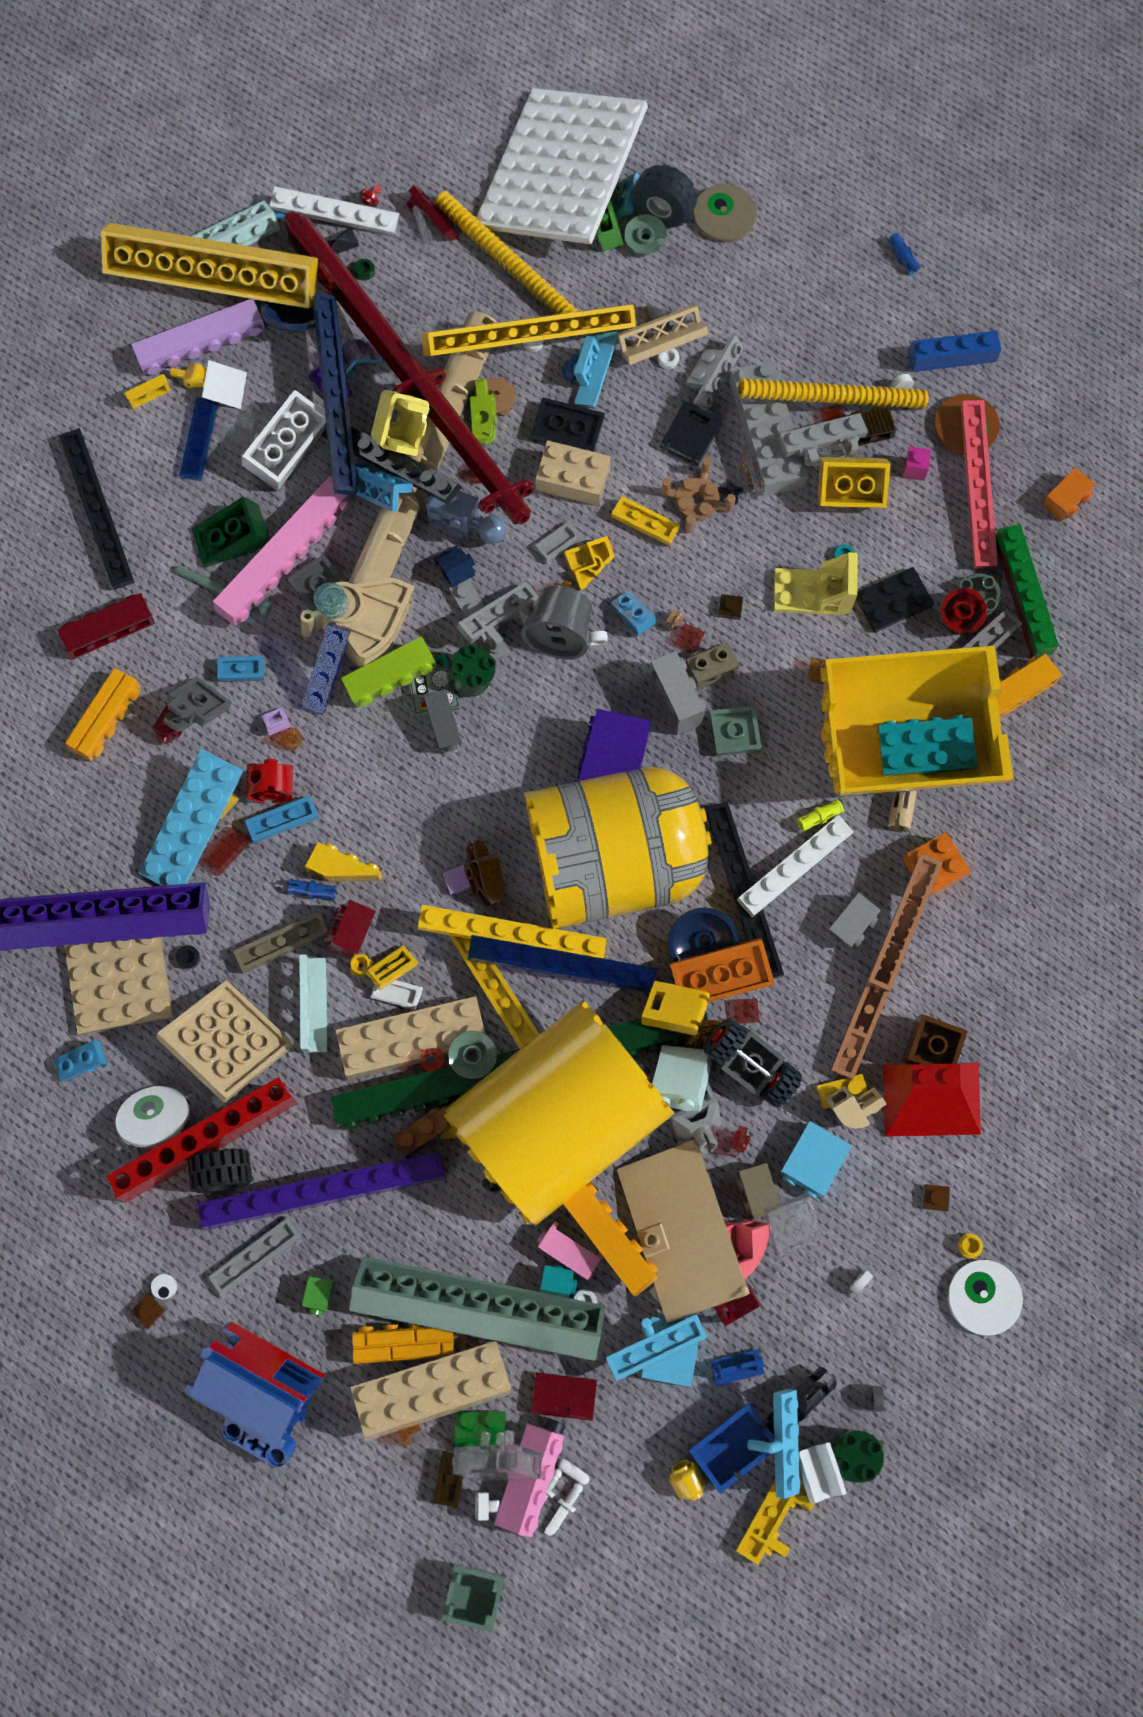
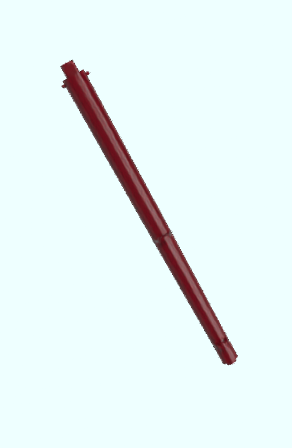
M295 211L287 213L283 218V223L288 232V243L298 255L318 258L317 280L329 295L336 296L338 303L402 382L392 391L414 396L429 403L428 417L490 493V495L484 497L478 503L479 510L488 514L495 508L500 507L514 525L526 523L530 518L531 509L521 496L527 497L533 492L534 488L531 480L525 479L511 485L437 385L446 378V372L442 368L425 371L312 221L307 217H302L300 213Z

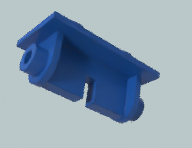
M758 1349L710 1361L716 1386L765 1374L763 1359Z

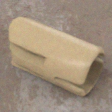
M910 790V793L908 791L893 793L888 827L891 830L899 832L900 826H903V832H908L911 829L917 795L916 790Z

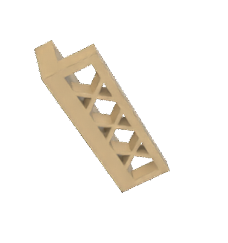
M693 304L621 332L617 336L623 358L632 365L708 335L707 326L701 322L698 306ZM693 312L694 321L688 324L683 323L682 321L686 314ZM668 321L676 322L672 330L668 332L663 330ZM648 329H655L656 332L652 338H644ZM630 336L637 337L634 344L626 348L624 339Z

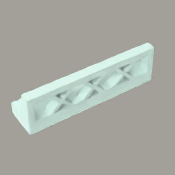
M262 201L191 237L248 246L279 231L280 227L273 210L265 201Z
M307 954L299 955L300 1049L304 1054L328 1053L326 958L309 959Z

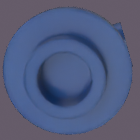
M572 354L571 359L562 366L563 376L570 381L577 380L573 373L574 365L579 359L577 354Z

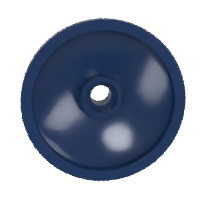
M265 301L261 306L262 318L276 329L290 333H299L316 327L313 305L310 308H303Z
M708 907L694 908L683 913L672 925L668 937V948L674 962L739 944L738 932L731 919L721 911ZM701 936L708 937V941L706 943L700 942L699 938Z

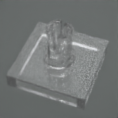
M254 403L220 426V430L243 456L270 420Z

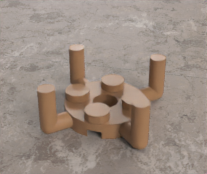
M709 457L703 459L699 478L685 479L678 490L671 489L670 478H664L662 481L661 493L663 496L675 499L678 510L686 518L685 531L687 533L693 532L696 521L705 520L715 514L717 510L732 512L734 509L736 497L733 494H729L726 502L719 501L720 497L717 486L708 481L712 462ZM695 495H699L703 498L704 501L700 504H696L691 500V498Z

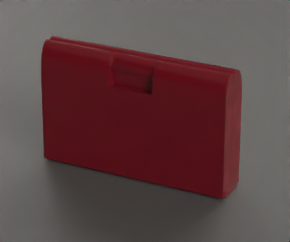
M536 1372L531 1414L593 1421L597 1380Z

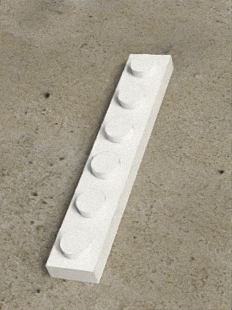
M275 186L270 202V208L274 211L284 213L295 211L300 213L302 217L395 236L399 213Z
M839 815L836 816L742 894L737 901L751 917H754L852 835L854 831Z

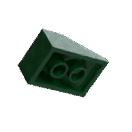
M244 496L191 528L204 567L253 553L270 541L259 504Z

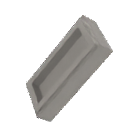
M567 521L533 545V548L548 564L582 540V536Z

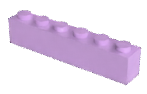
M249 299L131 345L144 376L148 374L154 375L166 367H175L187 359H196L208 351H217L221 346L229 343L236 344L248 336H257L265 328L254 300Z

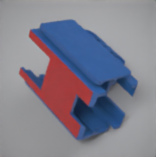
M228 1322L221 1330L230 1336L229 1341L225 1346L213 1340L204 1347L200 1357L205 1359L195 1383L189 1382L185 1388L186 1395L226 1417L222 1426V1434L225 1439L273 1467H282L296 1450V1442L290 1436L298 1421H304L307 1411L304 1409L308 1406L316 1387L321 1385L326 1374L236 1323Z

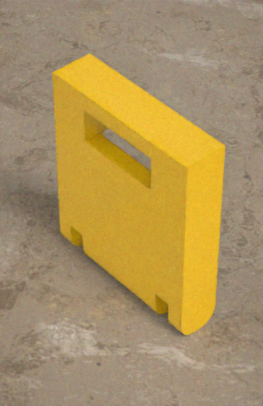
M654 981L642 1014V1024L689 1035H697L710 994L706 991ZM656 999L662 1002L659 1011L652 1009Z

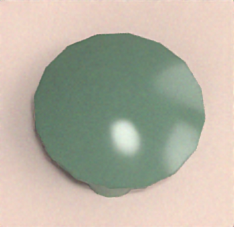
M978 573L967 576L961 580L957 588H971L978 591L985 600L987 616L995 611L1000 603V587L992 576Z

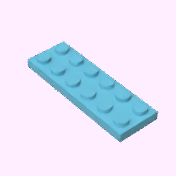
M201 749L139 874L161 886L187 884L244 770Z

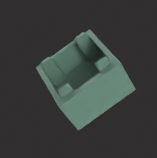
M455 1564L442 1620L492 1632L505 1575Z

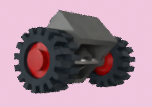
M727 1018V1020H722V1023H719L717 1028L711 1031L712 1034L707 1037L708 1041L704 1044V1053L714 1060L713 1064L746 1090L755 1096L760 1094L763 1099L775 1108L787 1104V1100L790 1101L792 1099L793 1093H797L796 1089L800 1087L801 1083L799 1082L803 1079L802 1074L788 1062L784 1061L786 1057L750 1029L739 1025L732 1018Z

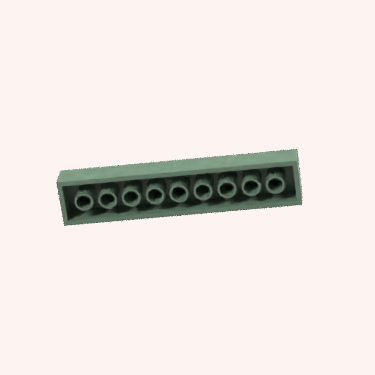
M363 1256L352 1287L349 1311L596 1361L606 1305Z

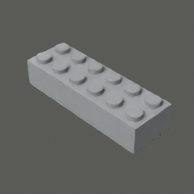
M774 361L732 369L729 382L751 458L754 456L752 462L756 463L754 468L758 469L756 475L759 474L757 479L762 496L804 488L808 474L802 456L795 454L786 457L778 439L780 433L794 430L785 399L783 401L779 399L773 400L772 398L770 400L766 398L761 400L759 397L757 399L752 397L747 399L746 396L740 398L738 395V383L741 378L746 380L751 378L753 381L754 379H759V381L765 379L766 382L767 380L779 381Z

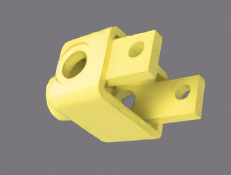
M390 390L382 391L371 431L372 439L383 449L417 456L419 443L427 427L426 417L429 412V403L414 396L403 395ZM397 410V419L394 423L390 424L392 412Z

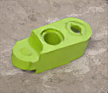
M486 378L476 379V396L470 397L472 433L481 445H487L492 443L496 437L495 394H488Z

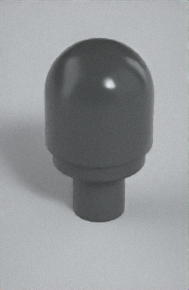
M650 303L644 307V310L649 314V322L667 315L662 309L654 308ZM669 321L666 323L663 330L668 327Z

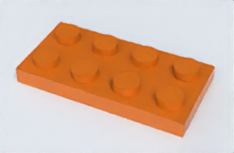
M762 938L670 963L675 984L708 992L710 998L707 1003L775 985Z

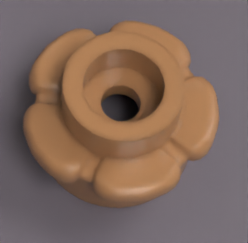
M673 609L665 623L670 630L673 627L679 628L684 619L681 616L682 611L678 612Z

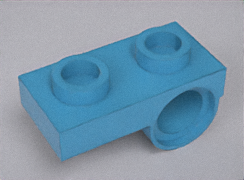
M626 591L611 602L613 610L626 621L629 629L632 628L636 637L656 624L655 615L629 591Z
M91 1041L54 1059L62 1082L69 1081L86 1072L96 1071L95 1068L102 1066L104 1068L108 1065L101 1042Z

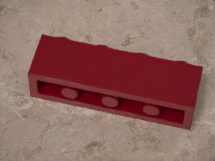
M140 593L130 595L124 601L117 604H109L103 610L96 613H88L82 619L75 622H67L57 630L67 653L74 660L156 623Z

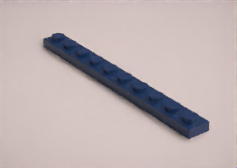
M315 292L312 299L334 493L355 496L358 492L336 296Z

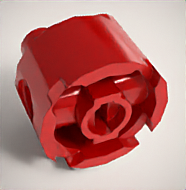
M959 588L951 591L945 597L941 605V615L944 623L952 631L959 634H969L978 630L983 625L987 617V606L984 598L978 591L971 588Z
M265 759L264 763L247 764V799L257 803H265V800L273 799L274 803L290 801L293 797V766L278 764L276 759Z

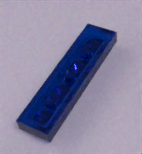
M196 397L179 474L181 479L203 480L219 402Z
M332 622L327 624L302 707L322 715L324 714L351 630Z

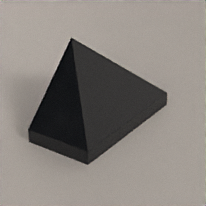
M352 228L324 237L336 254L359 246Z

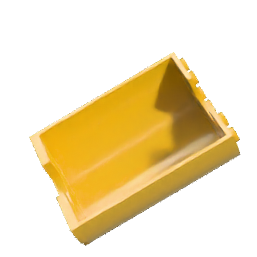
M995 646L826 659L825 668L820 669L821 681L824 682L821 709L825 716L823 721L824 728L821 729L822 741H826L824 760L825 763H829V777L832 778L834 793L838 796L1010 783L1013 781L1007 734H1002L997 702L1001 686ZM958 715L972 718L978 766L976 770L883 777L879 737L876 732L878 725H881L882 722L895 721V724L904 723V721L909 719H918L919 722H923L933 717L949 720L951 717Z
M582 999L445 1109L446 1114H444V1117L452 1127H456L458 1131L455 1134L461 1142L470 1147L467 1152L476 1163L478 1162V1164L482 1163L486 1168L482 1172L491 1183H498L503 1189L501 1194L509 1204H515L520 1209L519 1214L527 1224L532 1222L534 1225H537L674 1115V1112L664 1101L655 1086L647 1080L648 1078L613 1033L605 1024L603 1025L598 1015Z

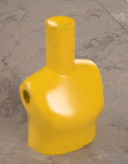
M192 363L186 370L171 368L170 376L182 378L184 385L188 388H204L207 367L199 363Z

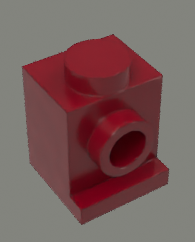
M167 705L152 727L157 735L156 738L164 744L172 743L183 732L174 731L163 722L165 715L171 711Z

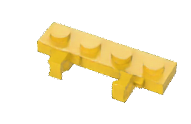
M800 1471L799 1494L785 1499L776 1497V1479L774 1480L736 1549L738 1553L759 1565L765 1553L771 1556L774 1550L786 1557L790 1548L777 1540L779 1536L777 1530L790 1507L794 1509L797 1503L811 1511L815 1504H810L808 1497L804 1495L806 1490L802 1487L803 1481Z

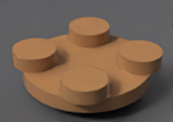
M492 378L486 380L488 394H495L496 413L500 416H507L515 401L516 388L504 379Z

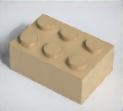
M547 440L536 476V491L599 506L610 470L611 456Z

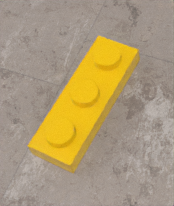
M621 496L611 513L612 518L668 546L671 545L680 529V524L624 496Z

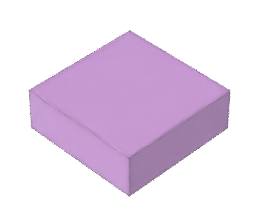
M283 707L261 715L269 736L291 727Z
M464 865L442 873L451 896L471 888L464 873Z

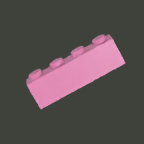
M527 1423L494 1525L519 1535L532 1537L538 1525L541 1507L546 1500L549 1482L554 1475L557 1457L562 1450L564 1436Z

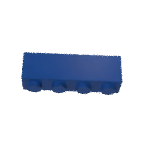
M988 331L914 340L908 355L912 372L993 363L997 361L1002 349L998 332Z

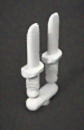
M564 1458L559 1459L557 1462L558 1468L554 1469V1475L547 1488L546 1499L548 1496L554 1497L555 1494L551 1490L557 1484L558 1478L561 1477V1471L579 1483L574 1484L573 1489H571L570 1494L566 1496L565 1500L559 1499L558 1503L561 1506L544 1531L548 1536L553 1535L558 1530L569 1511L574 1513L576 1508L572 1505L577 1500L576 1498H578L579 1493L582 1492V1485H586L589 1482V1476Z

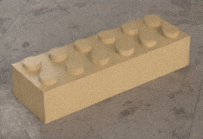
M475 996L337 1029L336 1034L345 1076L349 1081L426 1062L425 1059L428 1056H435L436 1059L448 1057L450 1045L459 1034L466 1031H479L485 1034L477 997Z
M497 1341L353 1386L351 1387V1392L364 1439L368 1441L510 1395L511 1387Z

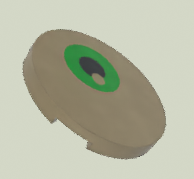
M719 184L707 188L698 196L693 218L697 229L708 239L712 238L718 241H725V243H731L743 239L751 232L755 224L757 210L754 200L745 190L730 184Z

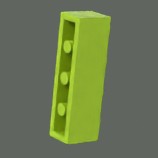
M421 636L341 679L352 701L359 708L370 705L374 699L380 696L389 695L393 692V689L401 685L410 684L414 678L420 675L431 673L438 666Z

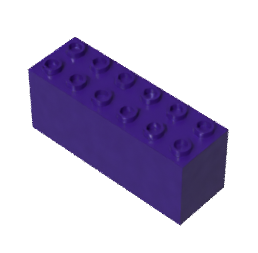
M597 708L596 715H591L588 726L589 737H585L582 757L584 758H580L577 770V778L579 780L575 779L574 782L641 768L651 721Z

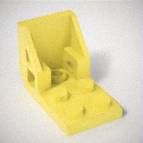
M846 553L822 563L820 570L775 568L774 612L845 615L851 613L857 597L858 553Z

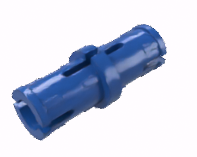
M899 233L891 235L887 242L895 251L897 260L903 263L909 275L918 272L921 266L914 258L912 249L907 247Z
M289 880L288 894L308 896V899L317 897L335 900L334 894L337 891V886L318 884L313 880L310 882Z

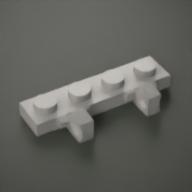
M858 413L780 433L778 439L786 457L795 454L804 456L809 467L816 465L819 460L818 448L843 444L847 456L856 455L859 449L858 440L861 437H865L868 430L861 414Z
M524 582L460 621L456 628L470 644L480 639L482 642L486 641L495 650L502 645L504 640L497 632L498 627L512 618L515 620L519 618L520 622L524 625L527 618L532 614L533 609L531 606L536 604L539 596L527 582Z

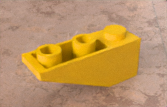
M318 842L305 865L308 873L328 882L380 881L382 878L378 866L370 862L364 864L358 861L359 858L349 852H346V854L337 851L338 848L330 843L323 845Z

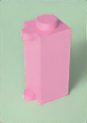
M555 1221L548 1231L544 1229L538 1237L537 1242L540 1243L538 1249L588 1281L603 1255L599 1252L596 1256L556 1230L559 1223Z

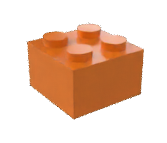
M947 832L908 852L902 860L910 874H912L921 853L943 862L929 898L963 880L971 872Z

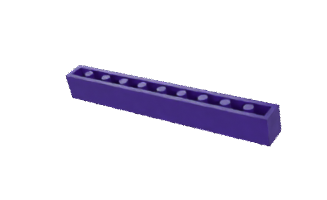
M437 1152L197 1204L201 1228L210 1230L444 1180L446 1177L441 1154Z

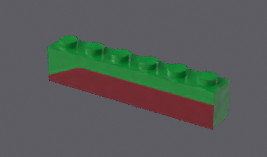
M1018 524L999 528L995 536L996 547L1018 619L1022 623L1021 628L1030 657L1032 659L1035 656L1040 658L1045 654L1047 656L1053 655L1059 644L1022 526Z

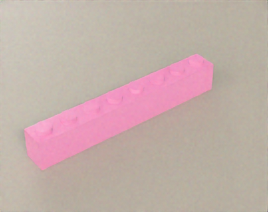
M329 476L213 601L215 611L235 627L240 621L244 622L254 605L259 606L262 603L264 595L269 590L276 588L279 579L292 570L298 558L302 559L308 552L310 545L320 540L322 532L327 527L330 528L334 525L337 516L341 512L344 513L351 505L350 495L334 493L333 480Z

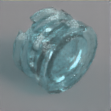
M328 582L322 584L314 593L313 600L315 606L328 619L340 618L349 609V597L342 587L336 583Z

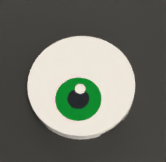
M166 1086L145 1088L130 1096L121 1105L116 1115V1128L121 1139L127 1145L145 1147L146 1150L154 1149L180 1134V1131L190 1118L189 1106L185 1097L176 1089Z
M978 1260L964 1265L954 1274L948 1291V1305L953 1317L964 1329L978 1335L991 1336L1008 1330L1017 1321L1022 1310L1023 1295L1017 1278L1008 1268L994 1261Z

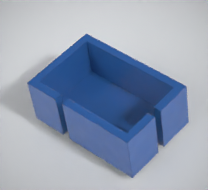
M749 1403L743 1405L687 1449L710 1483L720 1494L738 1480L736 1475H734L736 1471L739 1475L743 1476L770 1455L769 1453L749 1450L747 1447L750 1439L769 1443L774 1442V1436L767 1427L758 1428L757 1425H761L763 1421Z

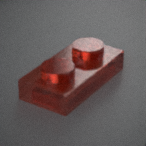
M741 1125L738 1126L734 1132L727 1154L737 1157L740 1152L744 1153L751 1137L747 1135L749 1128Z

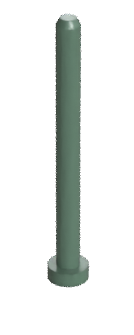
M175 566L173 569L175 574L218 593H221L226 588V586L184 567ZM265 601L259 606L254 605L253 608L260 611L261 616L267 617L273 604Z

